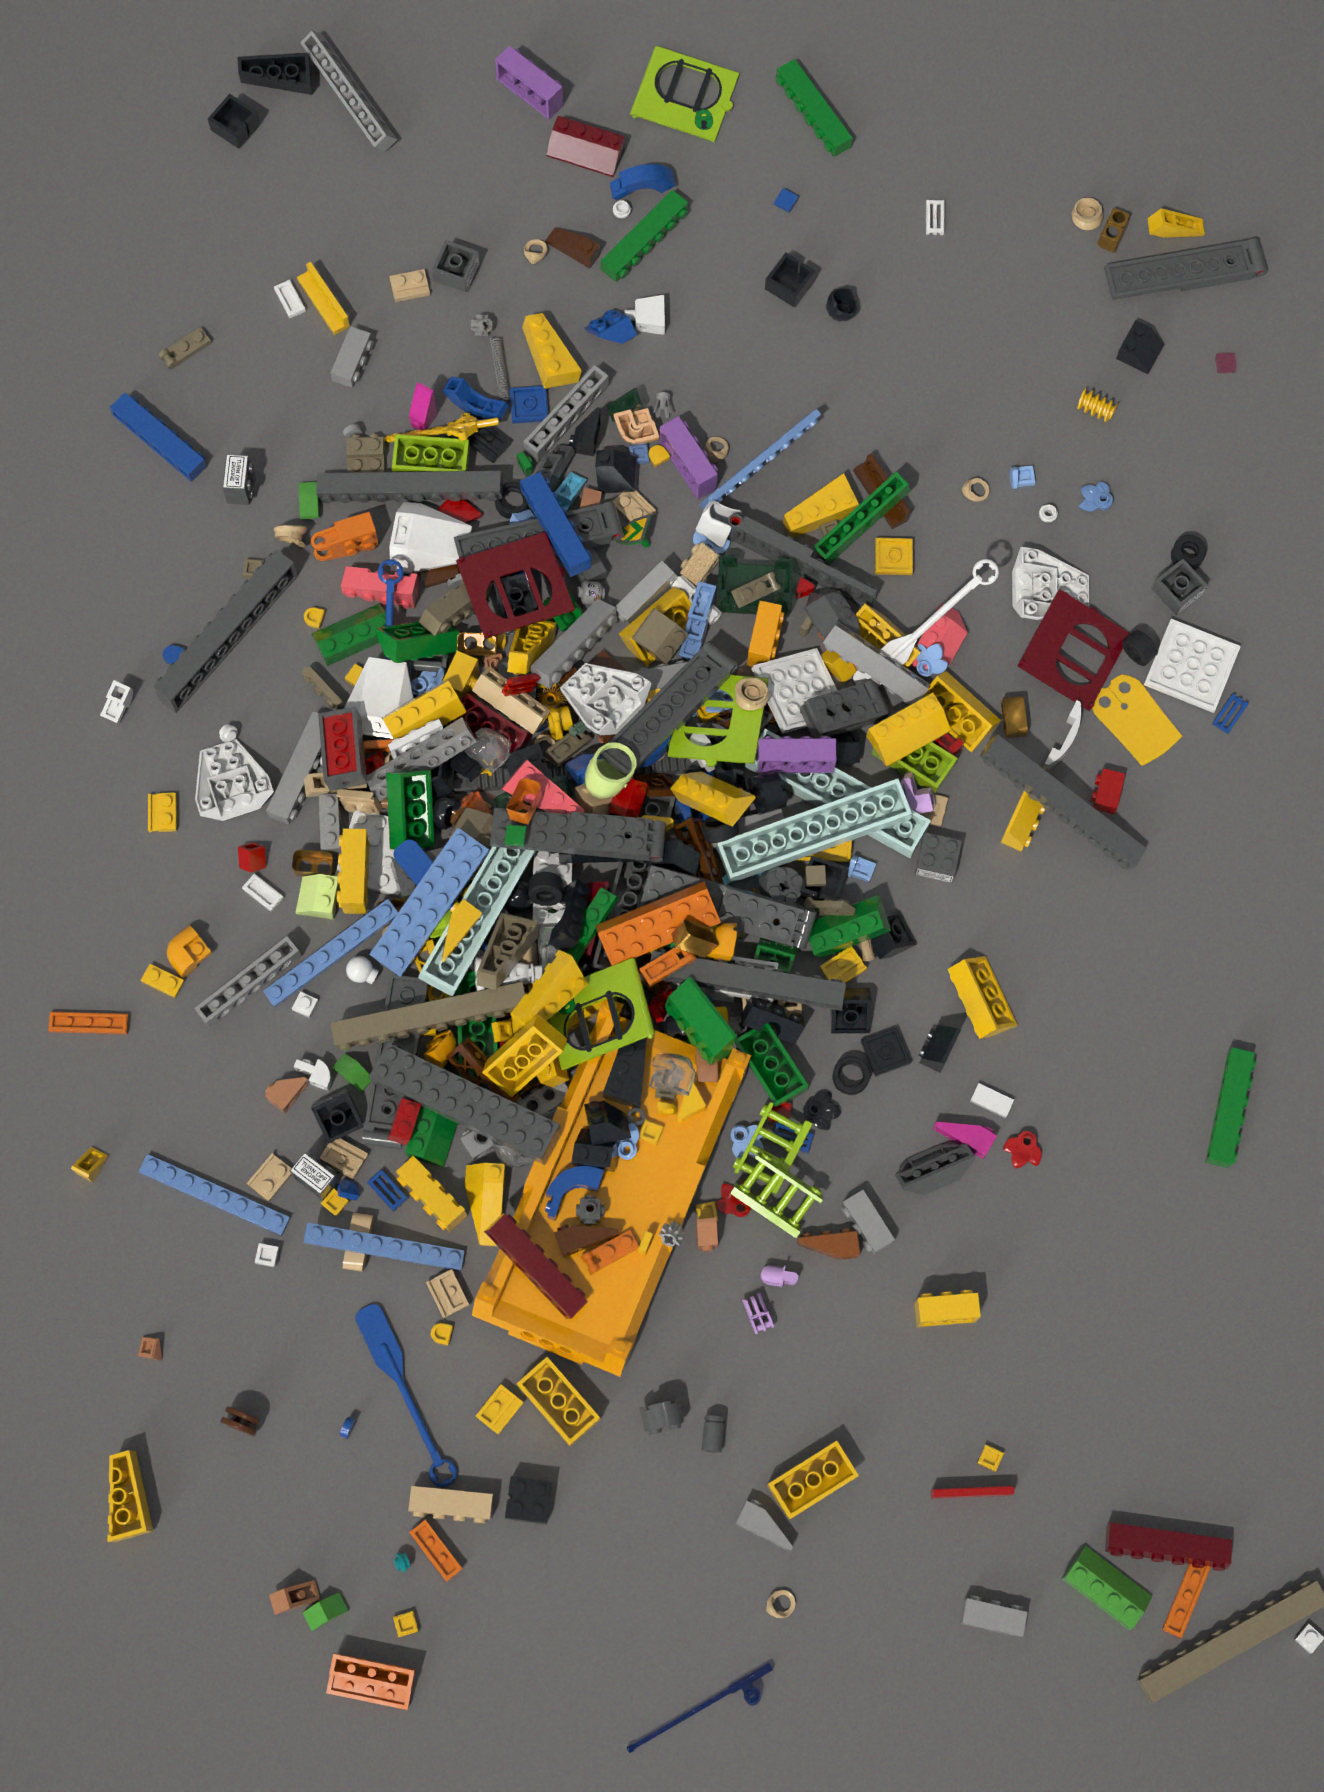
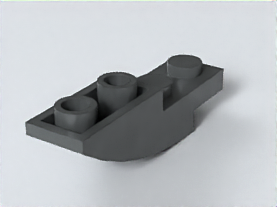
M557 445L553 453H546L537 473L540 472L543 478L546 477L548 479L551 492H555L561 485L559 477L575 453L574 448L571 446Z

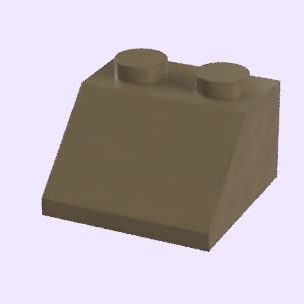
M653 608L632 636V639L653 658L667 664L688 636V633L677 623Z
M465 808L448 838L450 839L456 829L460 828L491 850L490 840L493 816L485 812Z

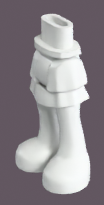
M475 957L476 992L487 989L477 986V970L482 957ZM518 962L500 986L523 982L524 985L533 984L536 979L539 980L541 978L542 966Z

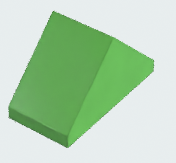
M346 1053L332 1067L360 1094L372 1082L369 1078L370 1074L358 1061Z
M338 1592L317 1602L304 1611L303 1615L311 1631H314L349 1610Z

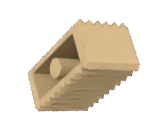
M702 542L700 545L697 543L691 551L693 555L689 560L685 559L680 566L682 569L680 574L696 586L698 582H704L722 557Z

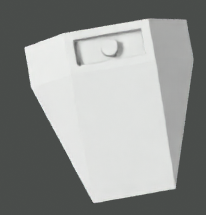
M403 502L395 516L390 541V559L398 561L402 565L405 574L457 564L456 560L459 557L454 537L472 533L473 527L424 504ZM396 564L390 566L391 572H397L399 567Z
M1020 548L1012 571V606L1020 617L1041 620L1058 589H1061L1089 607L1088 574L1038 549Z
M368 658L345 708L356 707L362 719L364 735L394 739L382 717L414 699L407 662L394 663L388 659Z
M585 663L560 687V690L587 728L599 735L617 734L645 706L651 682L636 673Z
M237 739L200 751L195 795L200 816L221 821L260 809L274 792L268 774Z

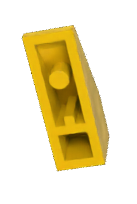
M1162 208L1147 218L1150 235L1163 238L1205 235L1202 218Z
M465 899L460 903L456 902L450 910L452 914L449 919L441 958L443 962L448 959L482 915V912Z

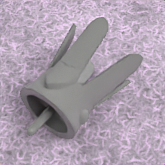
M664 391L657 393V402L653 411L654 413L656 410V418L660 416L661 410H665L667 419L669 418V410L672 414L670 407L671 396L669 393Z

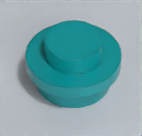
M396 1553L395 1559H393L394 1566L397 1571L400 1570L402 1573H405L410 1568L408 1557L405 1553Z

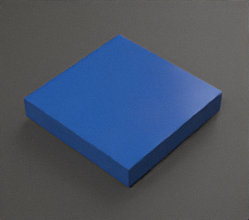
M543 386L510 388L512 424L542 422L548 416L547 392Z

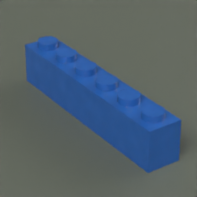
M124 393L110 406L111 413L116 419L191 482L207 467L202 453L199 451L195 452L186 440L182 441L178 438L179 435L173 429L169 430L160 418L156 419L152 416V412L147 407L143 408L139 405V401L133 395L129 396Z
M538 472L520 480L521 492L546 532L570 577L590 569L591 553L583 547V540L580 535H576L573 522L571 520L568 521L565 508L563 506L560 507L558 504L559 500L556 493L551 492L548 479L546 477L543 478L542 474Z

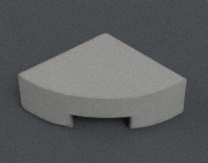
M461 573L455 575L456 578L452 580L448 579V589L457 588L463 580Z

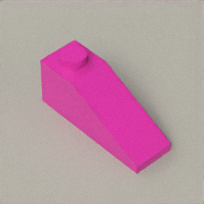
M418 382L414 391L409 420L411 426L416 430H426L437 416L434 390Z
M936 1122L932 1128L958 1145L967 1144L972 1153L984 1159L997 1137L991 1128L987 1126L983 1128L980 1125Z

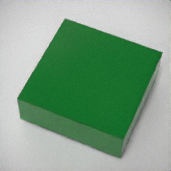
M507 825L505 845L524 847L527 827Z

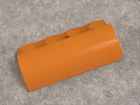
M333 1653L326 1693L408 1710L416 1669Z

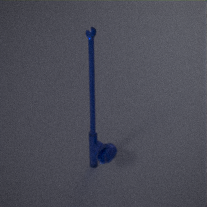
M770 1663L733 1683L725 1691L642 1740L627 1746L628 1752L632 1753L637 1747L728 1694H733L742 1689L744 1699L748 1705H757L761 1700V1694L753 1686L752 1682L773 1671Z

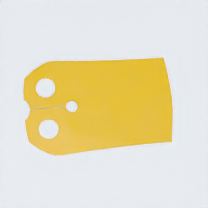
M1121 674L1111 680L1109 688H1102L1094 702L1092 709L1096 717L1115 735L1141 766L1164 754L1182 737L1181 733L1163 713L1142 683L1131 676ZM1120 683H1128L1131 688L1130 691L1122 693L1119 690ZM1106 696L1111 700L1109 707L1104 708L1100 706L1099 699ZM1126 703L1128 708L1122 709L1121 704Z

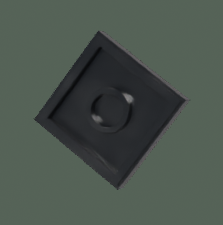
M897 1027L860 1041L875 1077L911 1064L910 1057Z

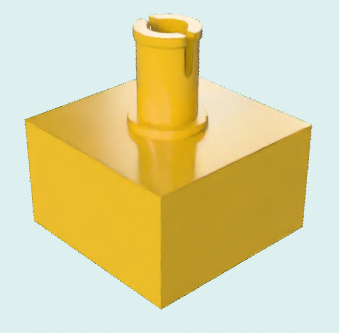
M457 651L443 681L448 679L460 701L465 693L471 692V689H473L478 680L477 677L480 673L478 659Z

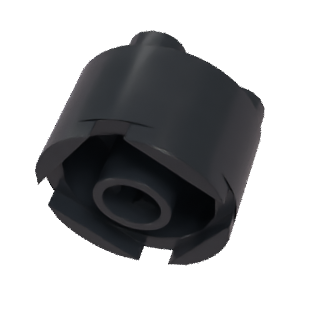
M769 772L748 779L749 793L756 797L752 803L759 815L779 810L787 805L786 790L782 791L781 787L784 783L777 772Z

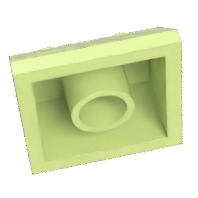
M324 874L303 876L296 914L334 920L337 891L340 890L338 877Z

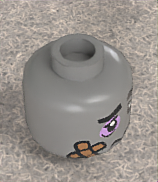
M586 580L582 582L581 587H577V598H580L581 603L584 605H592L597 599L604 600L605 588L598 581Z

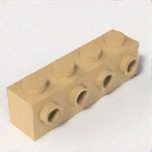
M488 667L480 675L472 691L480 698L489 702L495 709L507 715L509 719L518 723L526 731L534 734L542 726L550 710L527 693L505 697L502 689L508 680L491 667Z
M411 1486L408 1511L412 1512L414 1517H425V1514H432L434 1519L445 1520V1516L454 1517V1521L465 1522L466 1518L474 1519V1523L486 1524V1520H491L493 1494Z

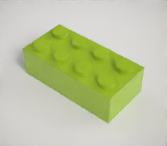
M395 434L392 472L468 471L469 440L461 441L452 438Z
M931 742L893 763L890 767L903 775L913 772L916 784L923 788L932 787L933 794H936L955 767L958 758ZM873 748L872 755L881 760V758Z

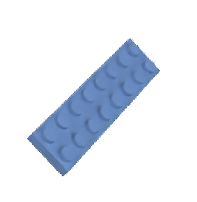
M816 409L803 418L700 502L699 506L704 510L711 500L722 501L723 498L736 489V486L738 487L750 478V475L756 473L767 462L776 457L777 453H780L794 440L803 435L804 431L814 426L818 422L816 418L821 415L820 412Z
M457 828L369 955L398 976H403L485 859L490 849L462 829Z

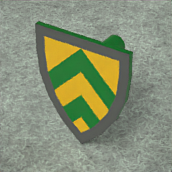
M652 515L636 518L622 526L624 537L616 542L622 545L641 543L644 548H648L650 542L645 536Z

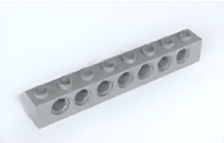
M311 31L300 42L374 148L386 152L397 141V138L325 37L315 31Z

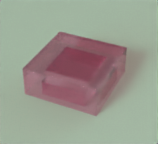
M1235 353L1216 354L1217 373L1236 372Z

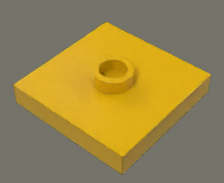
M875 538V574L912 575L913 539Z

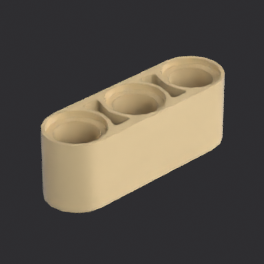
M354 1212L350 1230L371 1234L374 1215ZM345 1251L343 1269L363 1272L367 1254Z

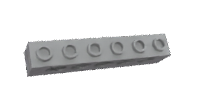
M594 365L524 440V452L538 462L609 386L608 375Z
M461 717L368 774V786L380 802L387 797L386 773L432 770L476 743V739L465 720Z
M286 936L194 1008L196 1013L208 1028H211L301 957L299 950Z
M565 1083L554 1088L547 1085L540 1089L536 1087L529 1092V1096L524 1099L521 1097L515 1103L525 1108L530 1103H536L538 1108L533 1112L546 1117L556 1111L557 1107L561 1106L568 1087ZM546 1093H553L555 1097L552 1100L547 1101L544 1099ZM470 1129L462 1134L463 1137L460 1138L462 1145L473 1162L501 1144L489 1138L485 1142H479L477 1137L481 1134Z

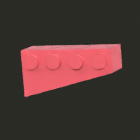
M346 566L341 583L342 594L350 598L355 596L361 597L370 602L373 600L380 601L386 605L387 584L379 579L378 571L371 573V570L367 568ZM385 570V575L382 576L385 580L394 579V581L399 577L397 572L394 575H390ZM411 573L410 577L403 576L401 581L394 585L395 605H399L403 609H415L420 590L417 574Z
M528 760L521 764L501 788V790L512 795L520 779H531L539 782L541 786L542 797L537 808L547 813L569 815L572 812H585L580 805ZM527 794L524 796L523 801L532 805L535 795Z

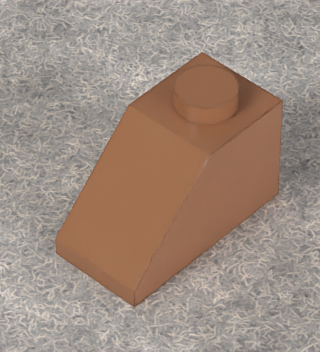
M306 1077L277 1080L274 1084L271 1083L267 1087L265 1098L285 1114L310 1083Z
M696 1219L697 1249H702V1252L714 1251V1248L718 1247L717 1219Z
M315 1580L283 1588L269 1595L275 1615L321 1600Z

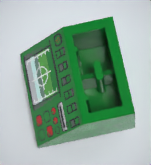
M760 937L754 959L778 963V969L790 974L798 947Z

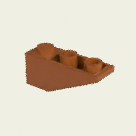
M852 1229L840 1230V1233L832 1234V1231L821 1232L818 1236L807 1233L802 1234L801 1238L797 1239L798 1246L837 1260L859 1258L860 1256L857 1231L852 1232Z

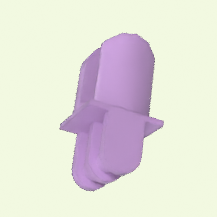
M765 1266L760 1275L763 1283L778 1286L781 1289L783 1284L795 1285L798 1280V1274L785 1271V1266Z
M761 1293L756 1295L763 1312H760L754 1296L749 1298L755 1313L754 1316L746 1298L742 1299L755 1335L758 1334V1331H766L768 1327L774 1328ZM767 1316L768 1321L763 1323L762 1317ZM758 1319L760 1324L755 1326L754 1321Z

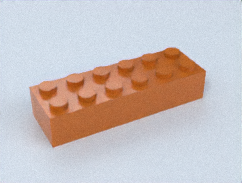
M701 882L596 925L611 966L673 943L671 933L685 919L707 927L717 925L721 921L705 882Z

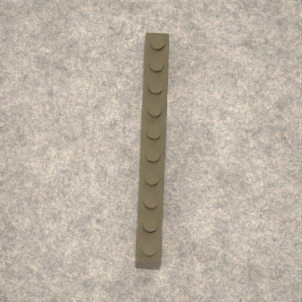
M523 982L500 986L497 990L486 989L332 1022L330 1024L334 1046L341 1051H347L352 1049V1046L360 1045V1047H365L375 1041L384 1043L394 1037L402 1039L409 1037V1034L413 1033L419 1035L426 1034L432 1029L445 1030L450 1025L464 1026L469 1021L482 1022L486 1018L493 1016L494 1018H501L506 1016L505 1014L511 1013L526 994Z
M1304 1581L1299 1584L1300 1589L1293 1592L1291 1589L1283 1593L1281 1600L1276 1602L1273 1599L1265 1603V1609L1259 1612L1257 1609L1246 1614L1247 1619L1233 1621L1229 1624L1230 1628L1224 1632L1222 1629L1217 1630L1211 1634L1212 1638L1205 1641V1639H1202L1193 1644L1194 1649L1190 1651L1184 1649L1176 1654V1659L1170 1661L1168 1658L1158 1664V1669L1154 1671L1148 1669L1141 1673L1142 1678L1138 1679L1137 1682L1149 1703L1158 1701L1324 1607V1592L1318 1581Z

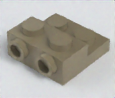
M370 434L366 438H361L360 435H351L350 438H346L347 473L385 472L383 437H380L378 434Z

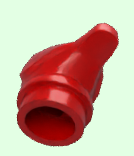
M381 750L365 760L367 775L384 765L385 757Z

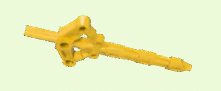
M463 413L461 418L455 422L447 423L448 426L396 434L434 436L447 433V436L454 435L463 441L468 439L474 432H478L479 428L495 426L500 423L498 417L477 421V417L471 416L470 413ZM395 434L383 437L384 442H394Z

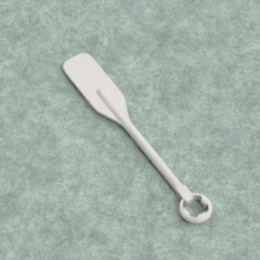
M989 559L978 561L973 567V578L912 634L891 640L880 650L903 665L908 660L917 639L978 584L990 585L996 581L999 575L997 564ZM983 563H990L989 567L996 571L995 575H991L988 578L989 581H982V577L979 574L976 575V569H980ZM858 670L853 677L856 685L872 681L869 674L866 672L863 674Z

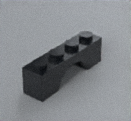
M578 878L563 888V898L559 903L565 906V911L557 925L552 929L548 943L555 949L567 952L579 942L591 893V888Z

